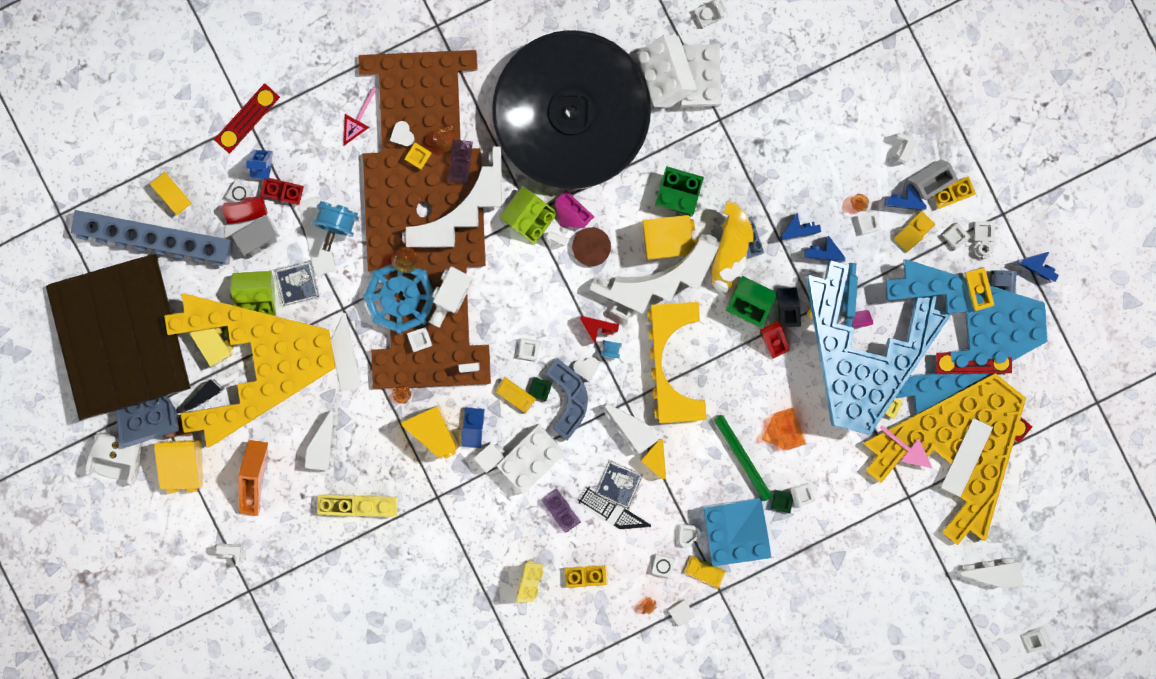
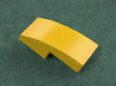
M165 171L149 183L176 216L192 204Z
M968 176L954 182L933 196L938 209L974 196L976 192Z
M607 565L566 567V587L608 585Z

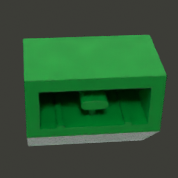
M666 166L655 206L693 216L704 177Z
M741 276L724 311L762 328L777 292Z

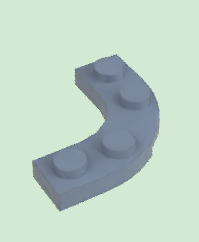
M557 358L545 374L561 385L566 391L568 406L552 429L568 441L585 417L588 407V395L579 375Z

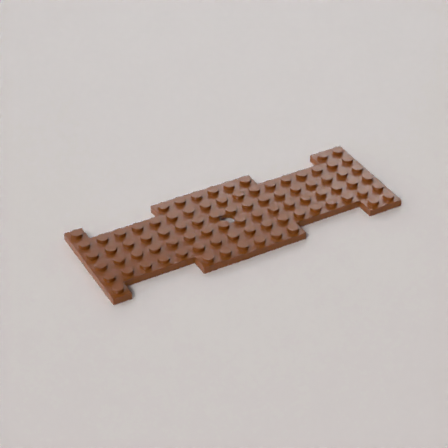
M477 50L359 55V75H379L382 152L363 153L368 271L378 270L398 262V260H403L407 264L421 270H426L432 288L435 291L436 287H441L443 283L441 277L445 269L449 270L450 267H453L467 274L466 267L486 266L484 208H478L479 227L455 228V247L407 248L406 243H403L402 234L403 231H406V227L420 226L437 221L455 210L467 198L479 178L482 169L481 148L461 149L458 71H478ZM400 121L406 122L410 127V132L415 137L414 143L432 153L422 170L405 160L413 144L411 146H403L390 141L396 123ZM422 202H427L432 207V213L428 217H420L417 213V206ZM397 270L388 274V280L398 276ZM403 270V277L412 281L416 278L415 275ZM418 282L417 287L420 294H426L422 282ZM400 291L399 294H395L397 302L405 300L404 292ZM468 293L458 313L447 312L441 327L429 323L437 307L434 303L425 325L421 324L402 332V334H397L396 331L390 329L391 349L371 350L373 389L491 384L489 345H470ZM423 299L420 300L416 309L420 314L426 302ZM412 313L402 317V320L405 323L416 317ZM389 314L390 321L397 323V317ZM426 327L433 346L413 352L407 333ZM460 364H480L479 371L459 372Z

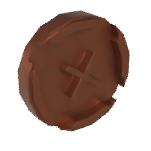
M588 227L581 230L575 236L572 243V251L575 258L581 264L597 266L609 257L611 242L603 230L596 227Z

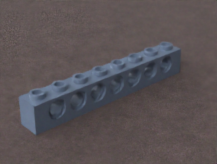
M79 210L74 212L71 233L77 234L76 238L88 240V237L96 238L95 242L107 244L109 240L114 241L115 246L124 248L127 247V244L135 245V250L146 252V248L154 249L153 253L161 255L171 252L173 257L184 259L185 255L192 256V261L204 263V259L212 260V265L223 266V263L229 264L233 240ZM96 222L98 225V230L95 233H92L90 230V226L92 223ZM113 226L117 228V234L114 237L109 233L110 228ZM135 230L137 237L131 241L129 239V232ZM154 233L156 236L155 243L150 244L148 242V236ZM173 237L176 241L175 246L169 248L167 241ZM189 241L195 243V248L191 252L186 248ZM208 245H213L214 247L212 255L206 254V247Z

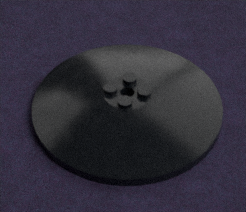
M564 30L534 39L516 52L509 60L499 76L495 87L492 105L493 123L497 138L505 154L525 175L539 183L554 188L584 189L600 185L612 179L634 160L644 144L651 118V100L648 86L641 70L624 49L613 41L595 33ZM573 106L577 109L578 113L575 117H569L566 114L568 107Z

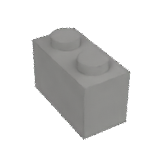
M942 159L908 179L911 186L923 200L929 199L958 180L951 163Z
M265 215L233 234L232 237L244 256L249 255L253 257L261 252L260 248L263 246L270 247L277 243V238L280 235L269 216Z

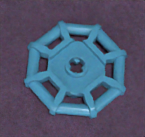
M398 260V262L372 271L373 275L365 294H363V298L374 324L377 323L396 331L397 334H402L406 330L427 323L426 320L435 298L432 297L434 290L426 270H421L403 262V260ZM397 270V277L386 280L384 275ZM403 270L415 275L416 278L412 281L403 277ZM380 280L384 283L380 294H373ZM420 281L426 292L424 295L420 294L417 283ZM400 291L404 292L405 300L397 302L395 294H399ZM373 299L380 300L383 311L378 313ZM423 299L426 302L420 314L416 309L420 300ZM386 313L397 317V323L383 317ZM412 313L415 315V319L403 323L402 317Z

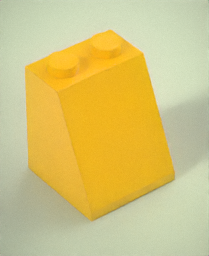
M690 215L645 219L642 221L647 261L686 256L697 243L696 239H692V231H695L694 219H690Z
M440 405L401 422L402 426L438 458L443 456L444 459H447L456 454L459 446Z
M181 440L154 443L160 490L166 489V493H176L178 489H185L186 492H198L197 488L203 487L202 441Z

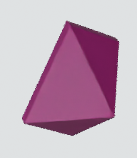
M565 191L555 201L560 226L585 228L595 217L568 191Z

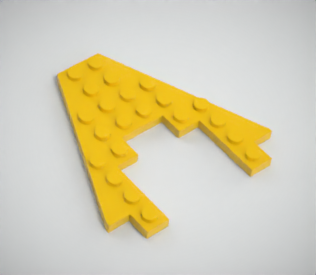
M186 293L181 294L184 312L164 315L168 335L228 326L231 345L251 342L257 381L237 384L240 403L181 413L184 433L204 430L207 448L218 443L335 369L330 331L326 328Z

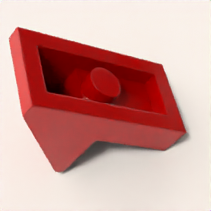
M585 316L580 318L594 343L598 328L602 329L601 333L610 335L618 332L619 324Z
M778 321L760 329V335L772 359L790 351Z

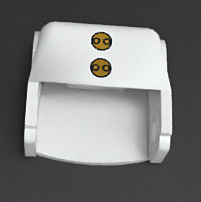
M97 432L88 458L86 474L91 475L95 471L103 476L128 480V484H134L140 467L143 442L123 449L120 446L119 435Z

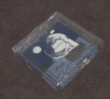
M311 260L272 269L281 307L320 298Z
M608 459L593 495L629 510L644 474Z

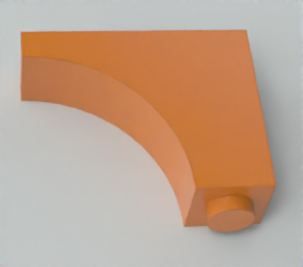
M248 441L238 474L240 514L259 516L262 483L268 459L267 442Z

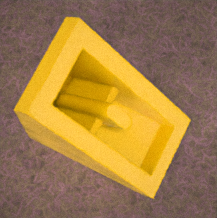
M661 438L653 444L641 458V461L661 479H666L664 445Z

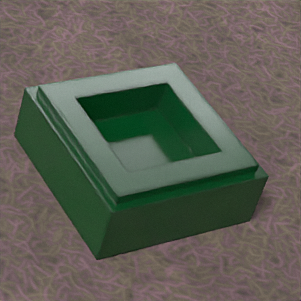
M534 377L529 394L534 398L547 401L552 382Z
M775 489L771 509L790 514L793 504L792 494Z

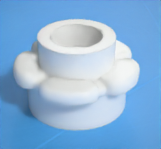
M978 241L974 246L975 255L978 258L982 257V259L989 258L994 250L993 245L989 241Z

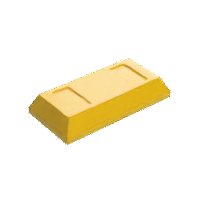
M505 376L495 389L497 394L524 413H527L536 401V398Z
M690 555L683 573L719 589L726 571L716 566L713 567L712 564Z

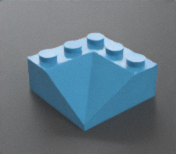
M761 497L703 506L709 552L713 567L772 558Z

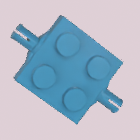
M849 263L848 275L839 310L841 316L845 318L844 326L851 328L856 312L857 263Z

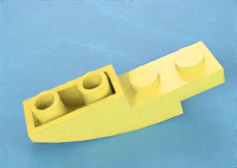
M350 494L318 495L317 514L397 517L398 497Z

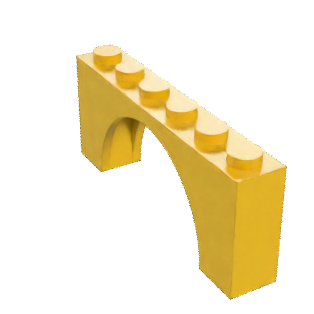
M699 302L651 305V309H647L648 321H652V329H649V341L653 340V348H650V359L655 362V368H651L652 380H656V388H653V400L657 399V407H654V418L658 419L659 423L707 420L705 400L691 399L679 394L668 383L662 369L663 349L671 335L684 325L700 321Z

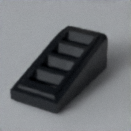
M211 379L184 406V409L186 411L193 410L225 389L215 379Z

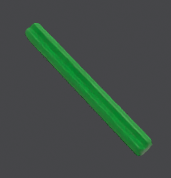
M722 414L714 418V422L763 501L769 500L772 497L771 492Z

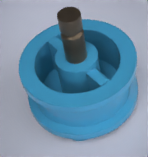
M320 201V204H317L316 207L318 209L316 220H312L311 224L328 231L322 250L330 252L335 234L353 237L352 228L354 222L358 221L359 217L357 216L358 213L348 210L345 206L336 205V207H332V204Z

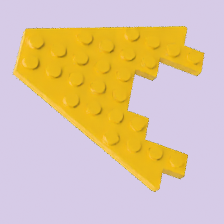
M996 373L887 429L910 448L919 438L927 457L934 450L952 465L973 418L993 427L961 495V498L966 502L941 532L956 545H959L969 531L973 532L984 542L987 539L1026 397ZM882 432L863 443L877 455L865 471L882 483L908 451L885 432Z

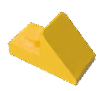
M920 211L893 239L908 252L936 224L923 211Z
M985 267L964 272L974 310L978 311L995 306ZM985 292L986 297L983 298V303L978 304L975 294Z

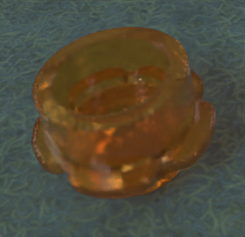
M856 194L855 197L850 199V202L852 203V208L860 212L867 210L869 199L863 194Z
M399 386L393 390V399L398 403L404 404L411 398L412 393L406 386Z
M651 597L646 598L639 605L642 611L641 614L647 613L650 615L657 608L655 605L656 600H653Z

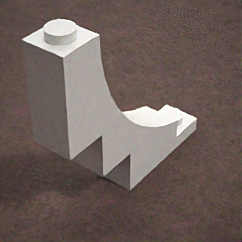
M493 147V151L489 152V163H493V167H482L474 188L455 210L437 221L420 226L406 227V231H403L402 239L403 243H406L407 248L455 247V228L479 227L478 208L502 207L501 147Z
M701 235L693 249L681 261L662 272L642 277L617 276L613 285L609 284L610 282L604 278L599 277L598 279L595 277L589 290L643 314L652 294L671 302L680 281L699 289L720 242L711 235Z

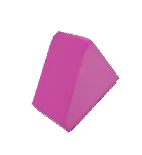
M869 310L855 312L852 322L853 328L874 324Z

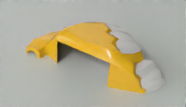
M726 201L722 212L728 215L721 225L724 231L713 266L710 264L711 285L724 295H727L729 288L732 287L733 280L746 267L749 242H753V227L746 213L735 202Z

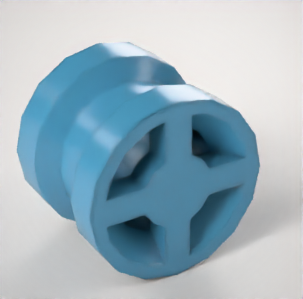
M603 340L604 349L601 351L600 356L619 359V349L622 347V343Z

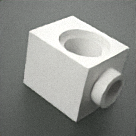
M491 442L474 459L487 473L505 457L503 455L505 450L498 442L496 444Z

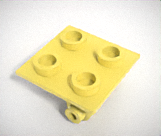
M530 560L527 561V564H524L522 572L524 574L521 575L522 580H520L521 584H519L517 591V603L534 602L539 592V581L544 574V564L535 563Z

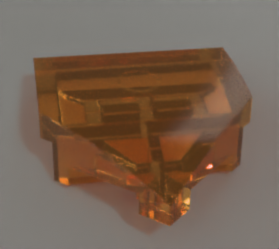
M794 407L774 413L762 440L787 451L807 444Z

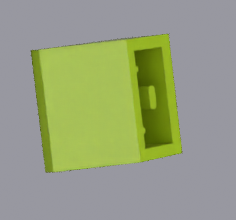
M522 186L499 218L533 244H536L557 216V212L534 193Z
M272 271L232 273L231 294L234 306L276 315L275 284Z

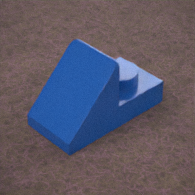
M253 150L246 160V168L250 169L251 178L269 179L273 151Z
M911 184L906 186L905 199H902L903 195L891 194V197L885 198L884 206L919 211H924L927 208Z
M796 213L780 236V239L782 241L822 232L820 224L815 225V222L803 224V228H801L798 213Z
M826 236L824 251H821L822 247L810 246V249L804 250V258L844 262L846 258L829 236Z
M1049 252L1027 257L1017 262L1018 265L1049 282H1056L1059 277L1055 273L1056 269L1046 264L1042 266Z
M465 407L462 446L481 448L485 409Z

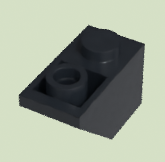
M797 287L777 288L778 316L781 327H800L801 312Z

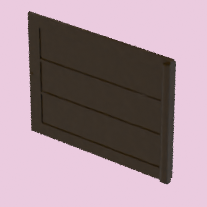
M157 254L147 255L46 285L79 421L191 389L177 334H167L164 315L172 313Z

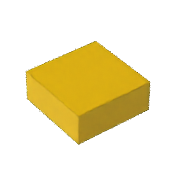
M414 143L405 160L422 170L432 153Z

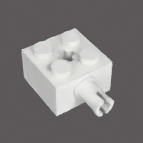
M450 267L449 270L445 269L441 277L443 283L441 287H436L432 295L435 298L433 303L437 307L429 323L441 327L447 312L458 313L475 278L453 267Z

